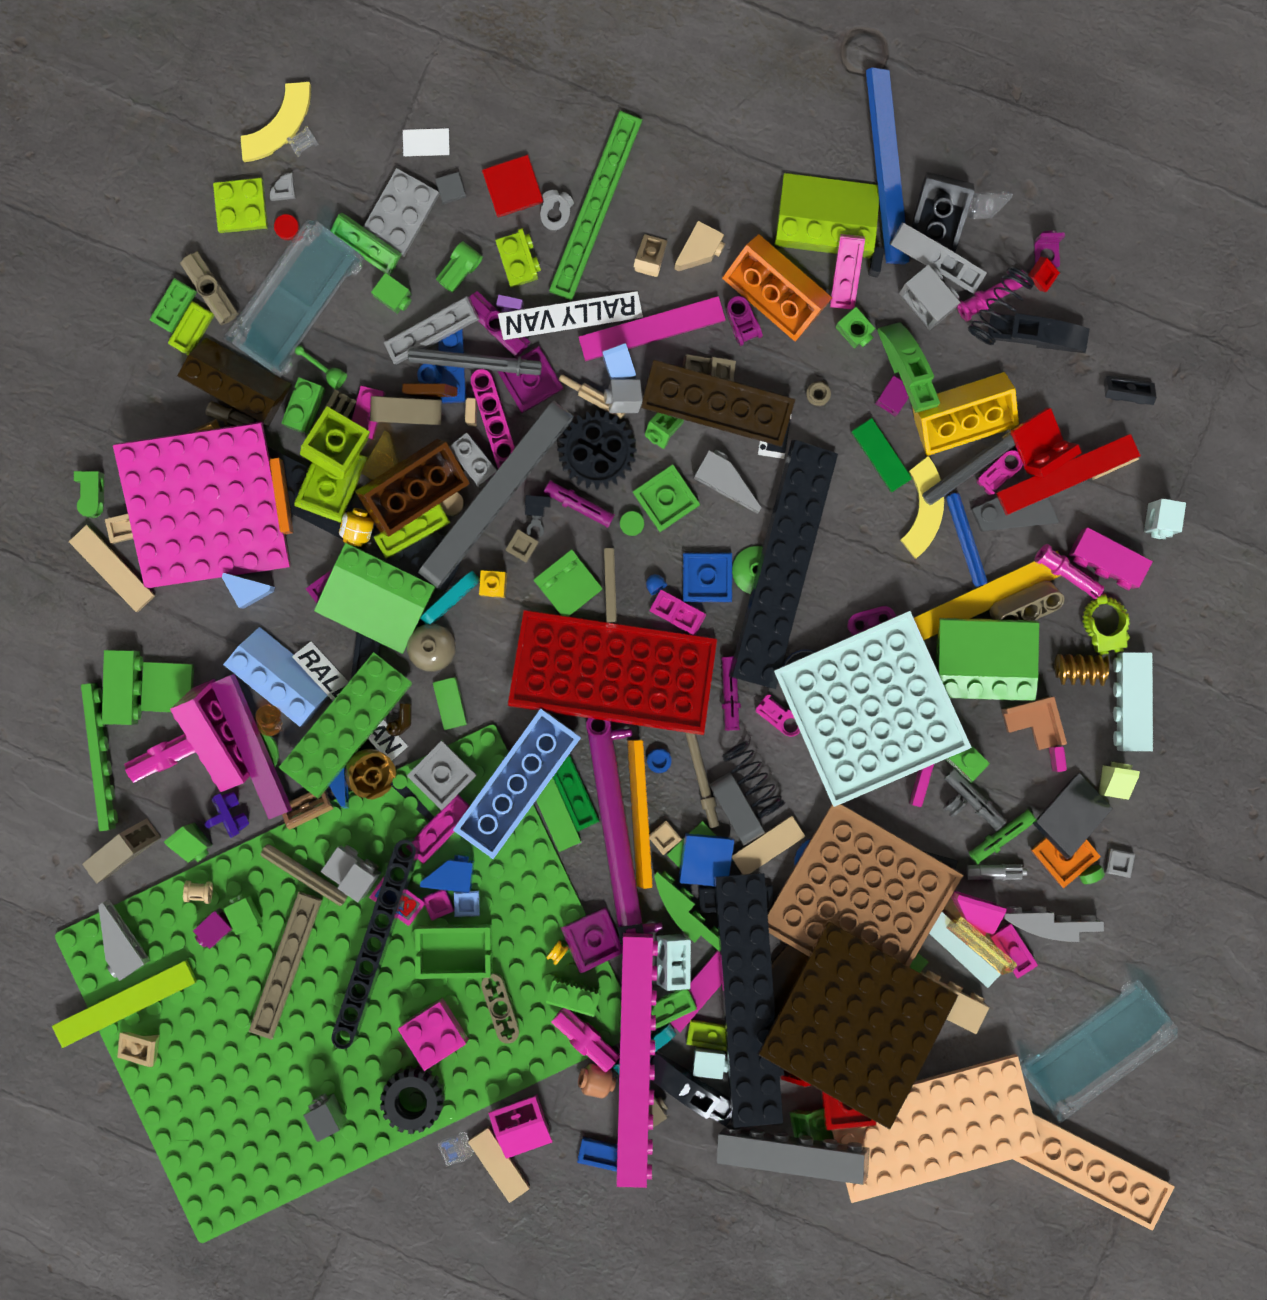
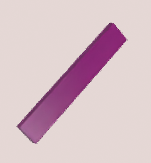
M235 674L211 683L268 819L291 811V805Z

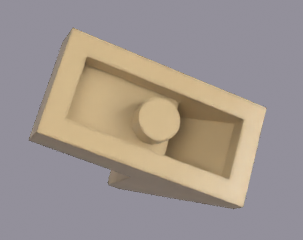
M644 234L635 258V271L657 277L668 241Z
M130 1032L120 1033L117 1057L147 1067H153L158 1056L159 1035L140 1036Z

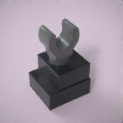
M526 495L525 515L532 516L531 524L527 527V534L531 535L532 527L538 526L540 528V536H543L542 517L545 514V507L551 508V498Z

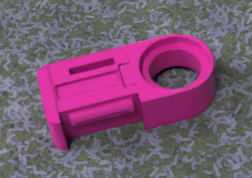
M1017 451L1004 453L977 478V483L985 488V492L988 495L994 494L993 490L998 489L1007 479H1010L1021 469L1023 463ZM1012 455L1017 459L1018 464L1015 469H1009L1005 466L1004 461L1007 456Z
M766 695L755 708L756 713L784 735L790 737L798 735L800 733L799 727L792 733L784 729V722L787 719H795L793 713L789 709L785 712L784 707L772 698L769 699L771 695Z

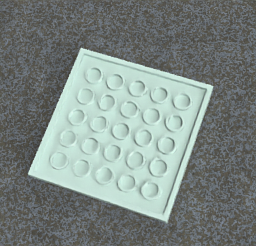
M910 611L774 671L833 807L972 748Z

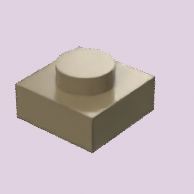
M517 530L505 551L527 563L539 542L522 531Z

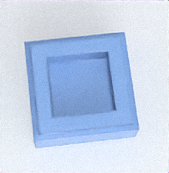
M479 890L470 891L469 893L454 891L455 917L480 916Z

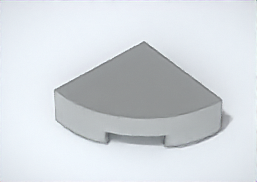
M292 172L282 175L271 188V201L296 199Z

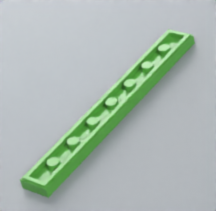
M619 111L550 287V293L570 301L573 300L642 124L641 118Z

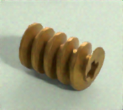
M1057 654L1054 666L1055 676L1060 678L1061 685H1065L1067 678L1070 679L1071 685H1075L1076 679L1079 678L1081 685H1085L1086 679H1089L1091 686H1094L1096 679H1099L1100 685L1104 686L1109 674L1108 655L1104 658L1101 655H1096L1094 659L1091 655H1086L1083 659L1082 655H1076L1073 658L1071 654H1066L1063 658L1062 654Z

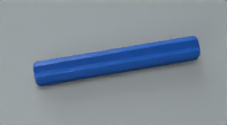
M950 494L946 496V500L975 587L985 585L987 578L960 494Z

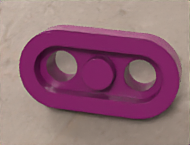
M877 607L852 615L847 622V628L850 634L854 636L882 624L879 621L881 614L886 615L887 621L895 618L896 614L890 607ZM862 621L864 624L863 629H856L855 623Z

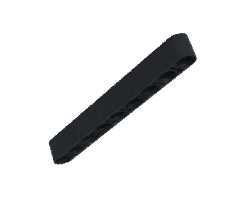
M413 837L403 838L394 847L332 1033V1043L338 1049H347L356 1041L420 852V844ZM404 843L412 847L411 855L403 853L402 845ZM395 867H400L404 870L405 876L403 879L395 876ZM388 890L396 893V902H391L387 899L386 892ZM379 914L387 915L389 918L388 925L380 923ZM372 937H376L381 941V948L373 947L371 944ZM363 961H370L374 967L373 971H367L363 966ZM356 984L363 985L366 993L359 994L355 988ZM348 1007L355 1008L358 1012V1017L350 1016ZM340 1031L348 1032L350 1040L342 1039Z

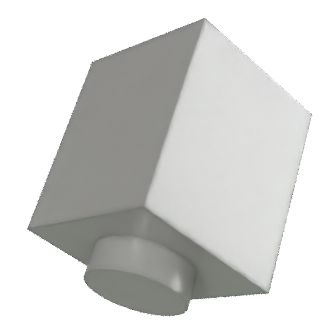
M640 380L610 381L608 389L604 390V402L609 406V413L639 412L642 404Z

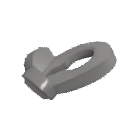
M549 190L542 195L544 203L541 207L540 216L543 225L547 229L557 231L562 229L568 222L570 207L574 205V201L565 192L559 194L557 190ZM559 201V211L562 217L558 222H551L547 214L553 209L554 203Z

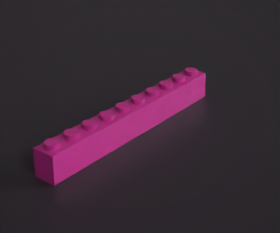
M623 933L617 1187L647 1188V1179L652 1180V1164H647V1155H652L653 1139H648V1130H653V1115L649 1114V1105H654V1090H649V1080H654L655 1065H650V1055H655V1040H651V1030H656V1015H651V1005L656 1006L657 990H652V981H657V966H652L653 956H658V941H653V934Z

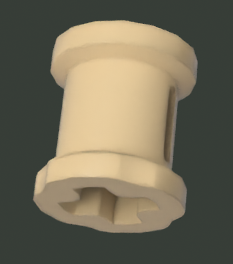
M185 881L183 890L184 902L194 900L204 901L205 904L211 903L213 894L212 882L208 881L206 884Z

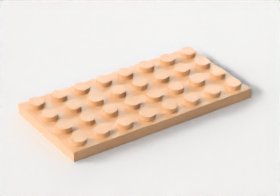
M1016 1054L915 1081L891 1129H887L876 1122L877 1125L832 1130L834 1140H837L840 1144L857 1142L861 1143L863 1147L870 1148L869 1171L865 1183L860 1185L845 1182L851 1203L1042 1151L1019 1058Z

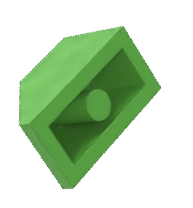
M195 823L182 826L164 841L171 850L188 863L194 860L199 862L209 854L207 850L213 846Z

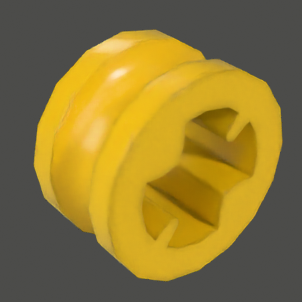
M559 940L551 949L546 959H552L554 961L553 964L557 965L569 947H563Z

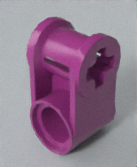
M740 296L733 297L727 305L726 314L739 346H743L744 342L755 337L761 338L763 334L748 301ZM736 303L741 304L744 308V313L741 315L734 314L731 306Z

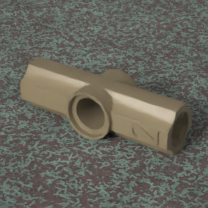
M195 252L183 258L182 262H180L181 266L220 325L234 320L239 313L200 254ZM208 284H214V290L209 294H205V287Z

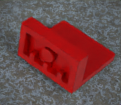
M1045 408L1011 430V435L1027 474L1044 478L1082 453L1079 444L1063 440L1051 408Z

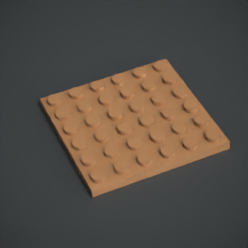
M831 804L768 911L769 933L809 956L826 923L831 922L910 967L962 879L963 874L846 806L840 804L833 807Z

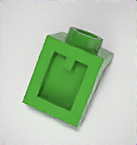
M657 413L649 421L645 437L653 444L664 449L670 437L679 429L684 420Z

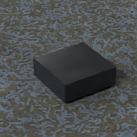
M874 248L868 273L871 277L878 278L881 272L884 248Z

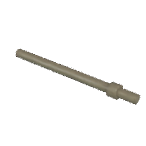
M685 732L702 800H700L702 809L706 811L709 827L719 826L715 811L717 805L715 797L711 795L696 734Z

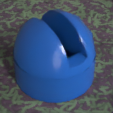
M657 574L650 575L646 581L647 590L651 595L659 593L660 590L667 586L664 578Z

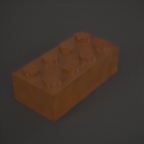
M436 439L355 492L380 533L389 537L470 483L445 441Z

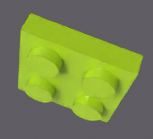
M262 178L213 183L219 233L268 228L264 182Z

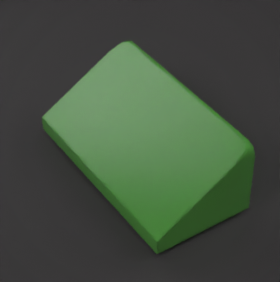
M457 677L434 682V691L444 730L467 725V717Z

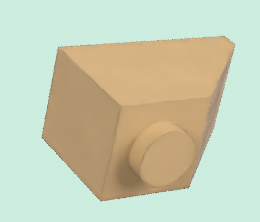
M698 221L675 263V270L682 271L711 262L715 255L719 257L725 246V243L722 242L724 234Z

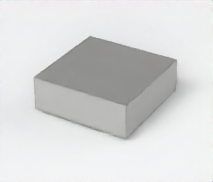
M1109 848L1104 872L1131 878L1135 854Z

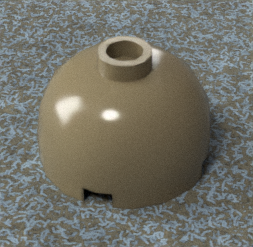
M424 624L417 627L407 642V653L410 661L417 668L436 672L446 668L452 662L456 654V644L453 635L447 628L439 624Z

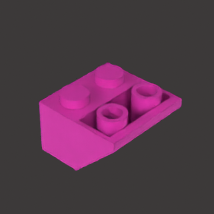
M538 1095L491 1110L488 1113L495 1136L506 1159L553 1142Z

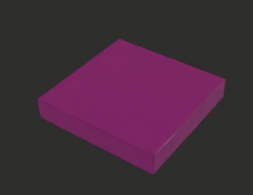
M539 346L521 356V359L540 361L542 363L540 375L520 373L517 376V373L497 371L521 413L528 411L564 390Z
M606 907L561 927L580 973L623 954V947L620 944Z

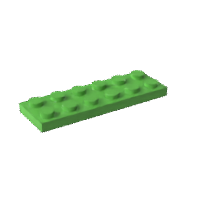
M373 652L279 768L319 799L351 757L356 754L410 688L412 682Z

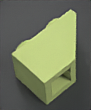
M1111 762V767L1103 765L1099 794L1129 800L1139 778L1140 771L1132 770L1133 765Z

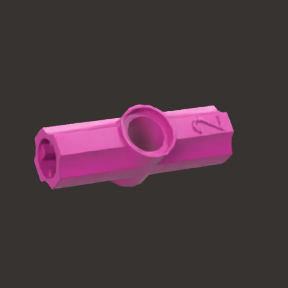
M183 734L169 742H162L148 749L147 753L124 764L125 771L132 782L135 783L155 772H161L176 765L177 761L196 753V751L187 740L186 735Z
M562 1008L552 1019L551 1022L570 1039L569 1042L582 1055H587L605 1073L620 1058V1055L602 1039L600 1033L587 1022L584 1023L571 1010Z

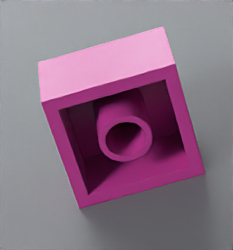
M443 997L401 1023L398 1027V1031L424 1071L466 1045L469 1040Z

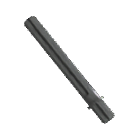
M414 348L408 351V360L412 363L517 373V376L520 373L540 375L542 370V363L540 361L523 360L521 356H518V359Z
M1008 429L1004 436L924 492L922 495L924 501L929 505H933L1013 446H1016L1011 435V429Z

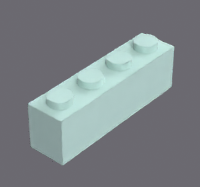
M1117 653V658L1113 660V670L1117 672V682H1114L1113 694L1114 697H1117V707H1114L1113 710L1114 721H1117V731L1113 735L1114 745L1117 746L1118 751H1153L1152 653Z

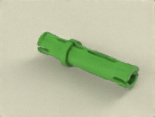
M1027 809L992 836H986L985 841L968 852L970 857L978 865L992 853L1001 851L1000 848L1031 826L1036 818ZM1019 823H1021V825H1020L1019 827H1017L1016 829H1014L1012 832H1010L1009 834H1007V835L1005 836V834H1006L1008 831H1010V830L1013 829L1015 826H1017ZM1000 838L998 842H996L994 845H992L990 848L984 851L986 847H988L990 844H992Z

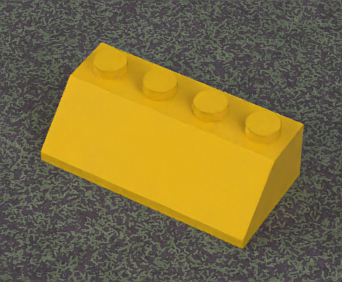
M1005 372L938 393L937 396L940 401L938 407L917 413L913 409L915 424L926 456L988 437L1019 425L1016 390Z

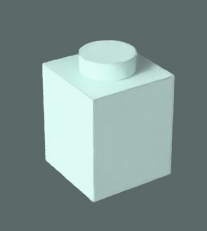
M695 1047L693 1076L723 1079V1072L728 1073V1058L725 1057V1051Z

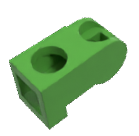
M74 471V481L80 483V499L77 502V510L81 515L89 518L99 517L104 509V474L98 471Z

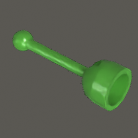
M296 346L295 353L304 356L325 372L326 380L331 387L337 390L343 385L347 378V374L338 368H326L306 353L302 346Z

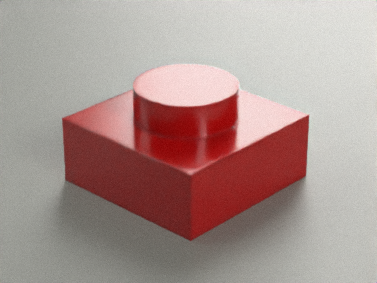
M1040 257L1028 276L1033 279L1039 291L1047 292L1060 272L1048 258Z

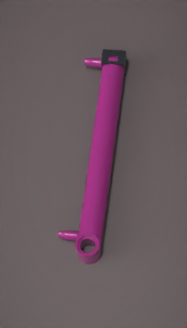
M588 718L586 728L620 944H623V933H654L663 930V925L661 922L642 923L613 740L632 736V729L612 730L611 722L604 720L606 724L605 729L601 732H596L592 729V721L594 719Z

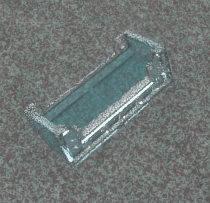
M306 220L223 339L276 376L286 375L293 366L291 355L296 347L303 340L346 277L352 274L355 276L363 267L361 262L365 257L318 221Z
M1139 979L1134 983L1129 981L1120 989L1122 993L1118 999L1043 1054L1034 1056L1031 1053L1021 1061L1023 1075L1059 1124L1178 1037V1027Z

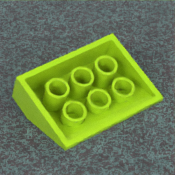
M784 173L774 246L837 254L840 234L865 236L863 257L871 258L874 253L877 232L878 185Z

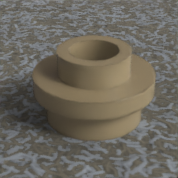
M820 381L812 383L806 391L807 400L814 406L825 405L831 396L829 386ZM820 390L823 393L822 398H816L814 391Z

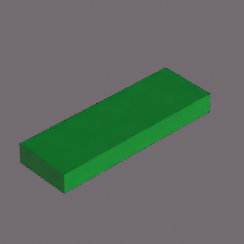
M872 418L851 432L891 493L912 480V477Z
M568 755L554 774L553 779L578 832L600 821L572 758Z

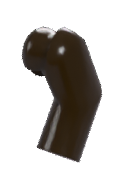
M399 704V717L392 723L389 722L386 726V731L389 735L396 737L410 728L412 704Z

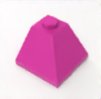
M954 891L951 895L965 924L972 928V933L984 937L986 933L994 935L1006 914V908L998 903Z

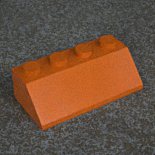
M760 234L744 247L722 278L795 342L832 299L827 292Z

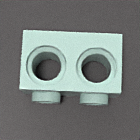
M681 934L657 936V985L667 991L690 989L691 940Z

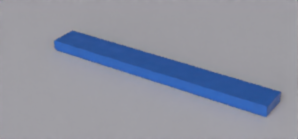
M869 68L866 70L885 259L886 263L906 264L909 263V255L890 245L902 222L905 223L890 71Z

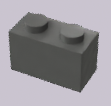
M324 1093L314 1098L312 1103L308 1105L309 1109L303 1115L317 1142L340 1131L347 1120L334 1093L326 1096Z

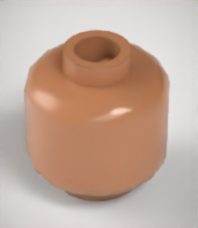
M590 1063L585 1068H582L579 1073L578 1087L581 1088L582 1093L585 1095L605 1098L615 1088L616 1078L613 1077L611 1069L605 1073L597 1064Z

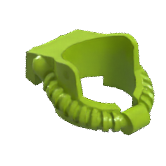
M1102 594L1085 607L1086 610L1083 612L1084 616H1082L1084 618L1082 620L1083 626L1086 628L1085 631L1088 632V635L1091 636L1095 653L1099 652L1100 655L1109 654V650L1122 652L1124 651L1123 648H1127V641L1130 639L1127 632L1129 629L1128 625H1130L1129 614L1124 609V605H1121V602H1117L1116 599L1111 597L1107 598L1106 594ZM1101 604L1112 606L1119 616L1118 629L1107 636L1100 634L1096 629L1095 620L1092 617L1094 610Z

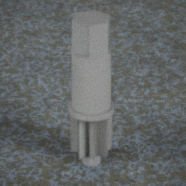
M1022 864L967 865L968 880H1022V876H1027V868H1022Z

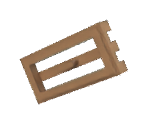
M327 789L321 795L322 798L310 804L307 802L316 799L310 792L290 801L292 810L299 806L300 808L289 814H282L286 827L289 830L334 809L330 803L331 800L327 794Z

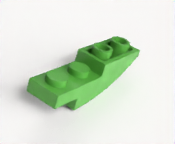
M901 323L878 328V334L894 373L899 372L915 413L938 407L940 401L932 384L934 374L925 355L910 332Z
M657 870L654 873L657 889L668 913L675 923L694 943L702 936L720 951L718 928L715 926L712 929L704 923L706 919L698 911L695 910L693 913L690 911L695 905L692 900L694 895L685 887L679 889L673 884L675 879L666 871H663L661 874Z

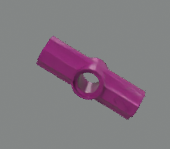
M478 291L472 294L469 298L479 317L477 321L513 356L521 355L530 344V341L526 337L503 340L501 328L494 330L490 327L493 320L499 319L498 314L501 312L491 305Z

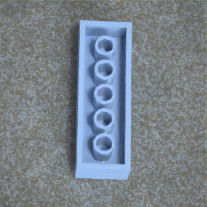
M540 709L453 831L494 859L581 737L549 713Z

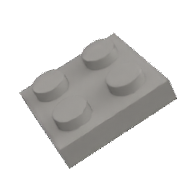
M443 741L407 775L441 810L477 776Z

